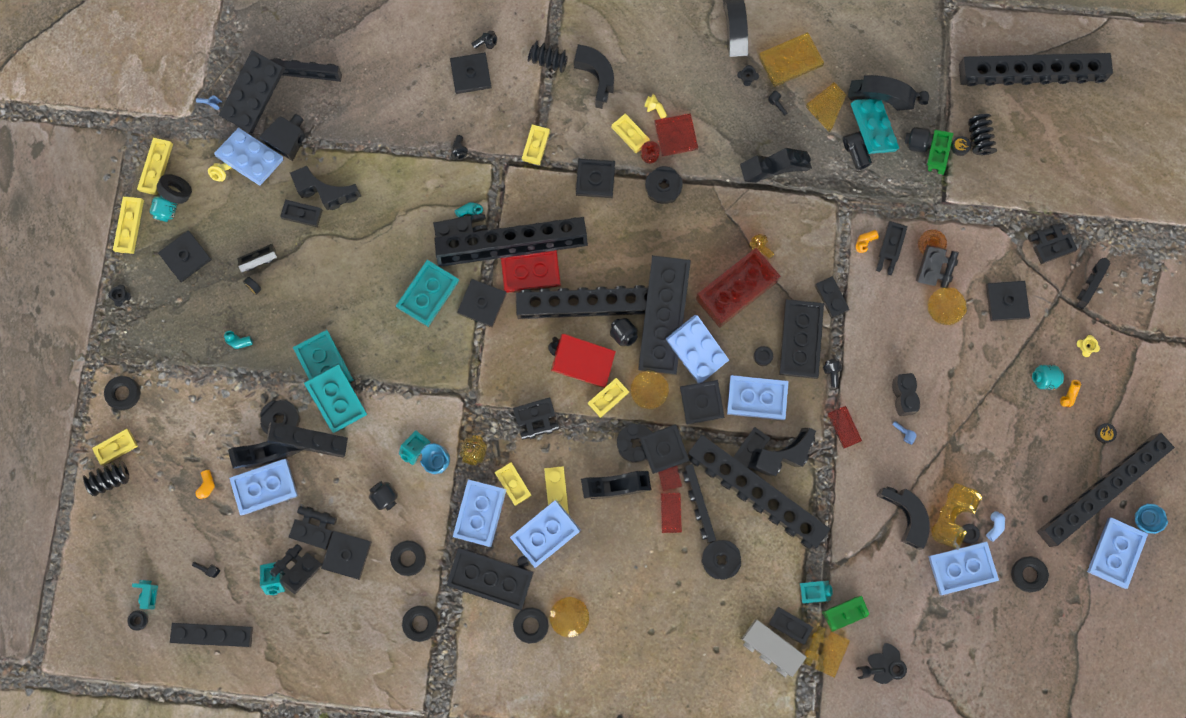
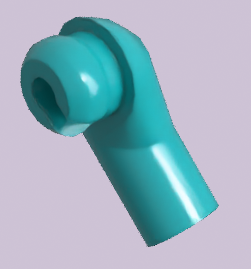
M469 202L456 209L455 214L458 218L466 214L478 215L482 214L483 207L480 204Z
M227 331L224 334L225 342L234 349L253 345L251 336L240 338L233 331Z

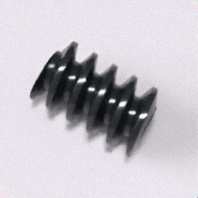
M536 40L529 51L527 60L529 62L532 59L533 64H537L539 61V66H544L546 63V68L550 69L553 66L554 71L559 69L560 73H563L568 62V56H566L565 49L560 54L559 47L555 51H552V45L545 49V43L543 42L541 47H539V41Z
M979 114L968 120L969 132L971 133L970 138L972 140L971 145L973 147L972 152L975 155H990L997 152V148H991L996 145V141H990L995 138L994 134H989L994 128L988 127L993 122L992 120H986L991 117L990 114Z
M119 460V466L114 462L111 463V470L107 465L104 466V472L98 468L96 476L92 471L89 472V478L83 475V482L88 493L92 496H97L99 493H105L106 489L112 490L114 487H120L121 483L127 484L129 481V471L123 460Z

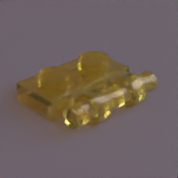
M818 626L816 633H813L811 637L813 640L809 650L806 649L804 654L806 659L803 663L811 666L814 659L818 661L815 667L816 670L835 678L850 640L833 632H830L827 639L823 637L826 629ZM822 643L825 646L821 655H818L816 652L819 644Z

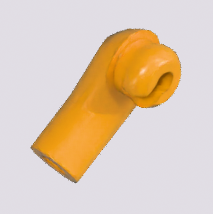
M873 230L859 235L855 245L856 250L860 253L866 252L869 241L879 238L877 231Z
M1072 380L1066 396L1060 398L1061 406L1069 408L1074 405L1081 387L1080 381Z
M210 470L201 472L203 483L195 492L196 497L199 499L207 498L215 487Z

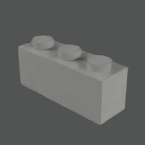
M758 620L753 621L741 638L745 642L743 644L744 647L751 652L756 650L761 654L759 657L768 665L772 662L777 666L776 671L784 677L787 675L793 677L806 659L805 655Z

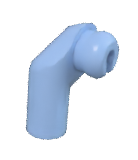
M998 511L991 514L990 518L994 521V527L986 534V537L992 542L1005 530V516Z

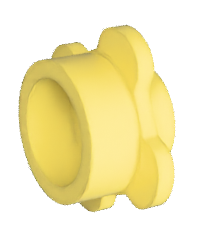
M1092 335L1086 336L1084 340L1077 341V347H1080L1084 357H1089L1091 353H1096L1100 350L1097 340Z

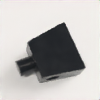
M296 113L290 121L280 116L260 135V139L265 145L293 161L305 138V134L300 128L304 119Z

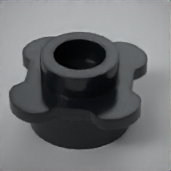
M747 65L742 71L737 73V77L742 79L745 86H750L751 82L759 79V74L756 73L751 65Z
M120 284L108 293V297L114 301L115 306L120 307L123 302L131 299V294L125 290L124 285Z
M553 337V341L548 345V349L553 356L556 354L560 340L557 337Z

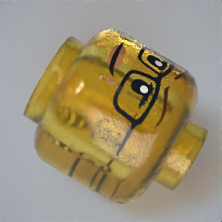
M472 435V438H465L459 452L460 457L463 458L462 461L474 466L477 463L483 462L487 451V444L483 442L482 437Z

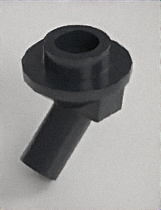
M488 31L472 42V46L476 49L485 43L488 49H492L497 44V36L494 31Z
M461 135L456 136L452 146L451 158L453 160L464 159L468 152L467 147L461 144L463 141Z
M836 359L826 361L823 366L825 374H831V387H838V372L842 370L841 361H836Z

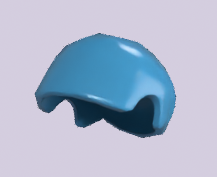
M432 443L427 444L421 450L422 459L420 463L426 472L434 475L440 474L449 466L450 455L445 447Z
M1147 503L1139 507L1135 513L1136 525L1145 533H1159L1168 524L1164 509L1156 504Z

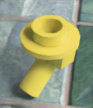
M654 94L652 97L648 96L645 103L647 112L656 109L660 118H665L667 114Z
M214 163L209 167L208 174L215 181H223L226 178L225 171L232 167L226 163L221 165L220 163Z

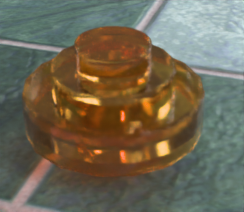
M930 229L920 236L918 248L923 255L926 245L946 249L947 239L942 232Z

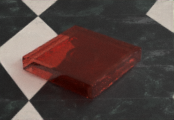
M691 113L654 121L661 156L698 150Z

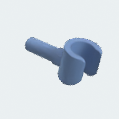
M212 95L209 99L196 98L197 103L209 104L215 110H219L220 107L217 104L223 102L215 95Z
M895 421L892 425L905 434L903 440L912 445L916 439V433L905 429Z

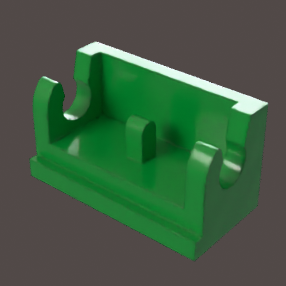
M940 130L934 131L927 162L928 171L931 172L932 169H937L938 174L944 175L954 133Z
M862 596L854 597L822 611L831 632L866 618L869 615Z

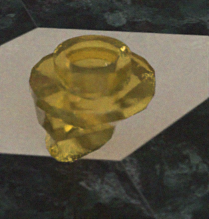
M758 234L752 237L750 242L754 251L759 250L769 259L772 258L774 252L765 246L768 243L767 236Z

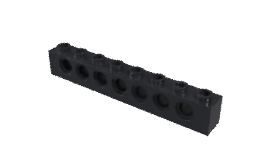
M1111 53L966 56L959 63L961 85L976 86L978 84H985L986 86L1004 84L1008 86L1014 83H1022V85L1040 83L1045 85L1051 82H1058L1059 84L1077 82L1082 84L1089 81H1095V83L1107 81L1113 74Z
M584 217L434 238L435 253L439 267L588 246Z
M636 285L634 288L616 286L615 289L597 287L595 290L580 287L577 290L570 291L568 288H560L558 291L540 289L539 292H532L527 289L521 290L516 293L517 319L645 314L646 301L644 298L647 296L648 287L645 288L644 285ZM628 296H632L636 299V301L634 303H628L625 299ZM609 297H614L617 302L609 304L606 300ZM575 298L579 303L572 306L568 303L570 299ZM590 298L598 300L595 305H590L587 301ZM553 299L560 301L557 306H551L549 303ZM533 300L541 302L538 307L530 305Z
M1162 433L1152 435L1041 527L1037 533L1049 547L1058 546L1175 447Z
M701 435L687 454L689 461L697 467L699 465L702 466L708 476L721 480L720 484L728 490L733 489L737 492L736 496L744 502L748 500L753 504L752 508L760 514L762 512L767 514L769 521L777 526L778 524L782 525L785 528L784 531L791 537L797 536L801 539L800 543L804 547L816 549L830 531L828 526L705 436ZM707 453L713 455L714 462L707 463L704 460V455ZM720 466H728L730 473L728 475L722 474ZM743 477L746 481L745 486H738L736 478ZM752 489H759L761 497H753ZM769 500H774L777 503L776 510H771L768 507ZM785 512L792 513V522H787L784 519ZM804 523L809 526L808 534L801 532V524Z

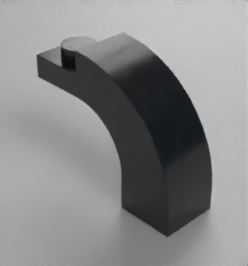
M723 0L727 21V50L729 56H748V24L744 0Z
M578 44L574 59V69L588 71L597 78L599 86L595 99V108L603 109V104L608 101L609 93L614 92V72L608 59L598 50Z
M864 75V78L861 80H851L848 92L850 100H882L892 105L897 111L914 109L917 92L908 84L894 78L878 75Z
M267 442L228 449L233 469L241 467L248 469L270 464L302 451L301 449Z
M634 471L615 476L586 477L581 479L584 499L612 498L652 490L649 471Z
M887 486L880 489L877 497L898 506L906 516L907 527L901 542L918 550L924 549L929 537L930 521L927 510L921 500L907 489L901 490L900 494H897L898 491L892 487Z

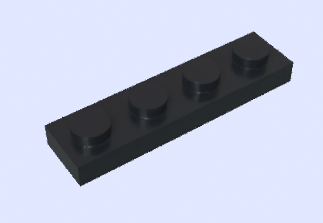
M270 59L285 68L282 76L341 82L342 74L340 68L334 64L325 65L316 62L305 63L297 60Z
M270 422L266 442L344 458L348 437Z
M693 464L684 467L682 476L684 482L689 483L690 490L688 495L690 501L694 502L696 509H694L695 518L697 521L700 520L702 528L699 529L702 540L706 539L707 543L714 542L716 537Z
M172 623L170 643L251 647L253 627Z

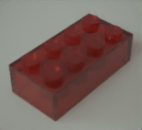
M755 248L700 291L696 296V301L717 326L721 328L774 286L781 276L759 250Z

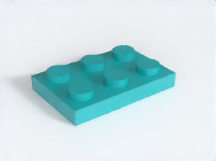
M854 100L850 103L869 154L895 152L900 149L882 100Z
M426 260L397 303L396 308L429 327L458 284L459 279Z
M328 330L293 347L309 379L339 364L348 381L352 382L354 380Z
M339 364L304 382L332 433L367 415L366 410Z

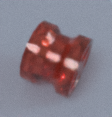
M647 141L642 145L641 158L645 163L651 164L658 160L660 152L658 144L653 141Z

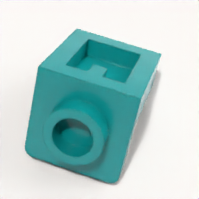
M415 430L401 444L399 455L402 460L414 465L417 458L421 455V450L427 444H430L431 441Z
M276 562L260 565V587L266 595H277L280 592H285V587L280 583L282 574L279 573L276 577H273L269 572Z
M139 580V584L132 583V587L143 588L138 599L139 609H155L158 585H151L152 581Z
M829 581L800 583L802 603L831 601L833 589L829 585Z

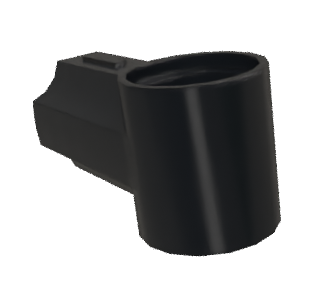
M861 131L843 136L844 147L847 152H850L856 170H862L871 166L872 161Z

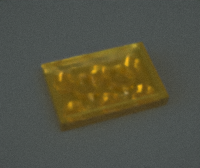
M808 32L763 51L758 55L774 87L824 65V61Z

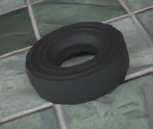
M173 174L161 176L157 183L158 193L164 199L173 203L183 204L188 201L192 194L189 183ZM169 186L177 188L180 192L172 190Z
M127 376L114 377L107 383L104 389L105 401L116 410L131 409L140 399L139 385L135 380ZM121 386H126L129 389V395L125 400H118L115 396L116 390Z
M406 540L400 542L391 552V566L402 576L416 575L425 565V551L420 544L414 541ZM405 551H412L415 554L416 559L411 566H405L401 562V555Z
M1029 556L1015 562L1012 567L1011 576L1016 587L1031 593L1040 591L1045 587L1048 582L1049 573L1044 562ZM1026 567H1032L1036 570L1037 578L1035 581L1028 582L1024 579L1023 571Z
M418 605L410 608L402 620L403 632L407 638L417 642L429 640L434 636L438 627L437 615L427 606ZM423 616L427 619L428 624L424 631L419 632L413 628L412 623L415 617Z
M533 607L519 611L513 622V630L516 637L528 644L541 641L546 636L549 628L545 613ZM532 617L538 621L539 627L535 633L530 634L524 630L523 623L527 618Z

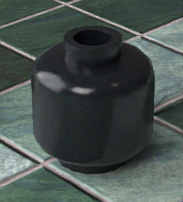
M914 127L910 133H906L905 144H908L910 151L925 153L928 149H931L934 134H931L928 128Z
M616 319L612 322L610 336L620 346H631L638 338V329L629 319Z
M380 481L369 490L371 492L369 499L378 510L386 508L388 511L397 504L395 500L398 497V493L389 482L383 483Z

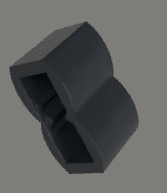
M913 373L899 374L893 379L892 383L893 392L897 397L895 401L896 411L899 416L913 415L920 409V399L916 393V378Z

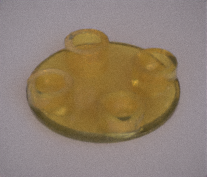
M941 288L930 296L928 311L936 322L943 325H952L959 322L966 314V301L956 288Z
M644 371L633 379L630 392L632 399L638 406L645 409H654L666 401L669 386L666 379L660 373Z
M565 597L558 600L551 608L550 624L557 634L568 638L576 637L587 628L589 612L581 600L574 597Z

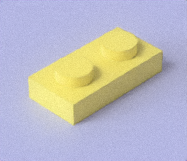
M626 114L612 124L611 128L635 153L639 152L650 142V139Z
M536 125L531 126L522 161L536 165L541 164L550 129Z
M616 378L591 399L588 405L601 418L627 396L629 391Z
M125 429L92 449L100 465L104 466L138 447L130 430Z
M512 463L495 472L504 489H507L506 492L515 506L532 496Z

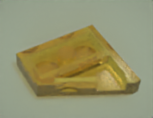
M833 82L807 103L806 108L830 132L846 94Z

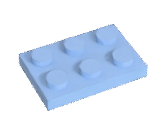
M237 128L215 152V157L259 186L283 161V156L240 128Z
M697 315L691 317L666 338L697 383L705 381L729 361Z
M731 375L727 414L785 420L788 381Z
M287 459L229 478L239 513L242 516L298 496Z
M468 480L453 537L492 547L507 489Z
M555 500L510 538L534 568H536L579 533L581 529L560 503Z
M1107 518L1087 572L1121 588L1128 589L1148 534L1114 518Z
M987 542L928 556L940 595L999 581Z

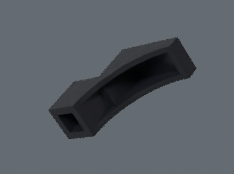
M784 148L769 157L756 155L740 164L744 181L752 183L787 172L808 171L812 169L811 158L808 152L791 148Z
M308 166L290 172L301 198L312 197L318 192L326 210L338 209L342 204L355 202L361 197L356 184L343 187L327 185L314 177Z
M801 428L796 439L790 445L778 451L755 449L748 467L767 476H777L782 468V461L794 467H803L808 461L810 447L815 442L816 430Z

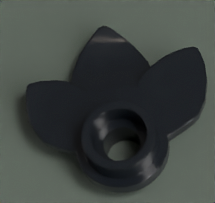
M884 643L882 654H872L867 658L873 669L885 668L886 670L885 673L874 674L873 680L877 683L888 684L893 679H902L907 673L906 664L900 660V652L889 643ZM895 665L899 667L898 673H894L893 667Z

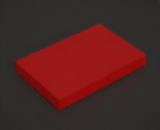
M557 250L501 258L504 291L507 293L526 289L535 290L561 287Z
M561 334L551 371L605 388L616 351Z

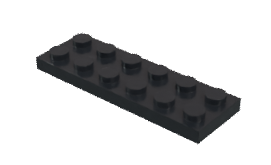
M652 255L638 366L640 371L677 375L679 357L666 338L683 325L690 259Z

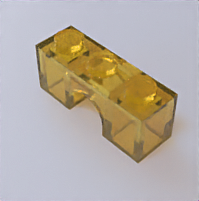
M955 483L948 492L947 502L940 510V517L932 528L931 536L937 542L959 550L966 531L960 525L955 524L956 517L962 512L975 514L982 496L975 489Z

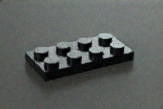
M251 50L219 116L252 134L285 68Z
M785 300L779 375L812 379L819 378L824 303Z
M459 547L446 586L522 611L534 571Z

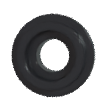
M141 610L133 611L128 616V626L135 631L144 629L148 624L147 614ZM137 617L141 618L140 624L136 623Z

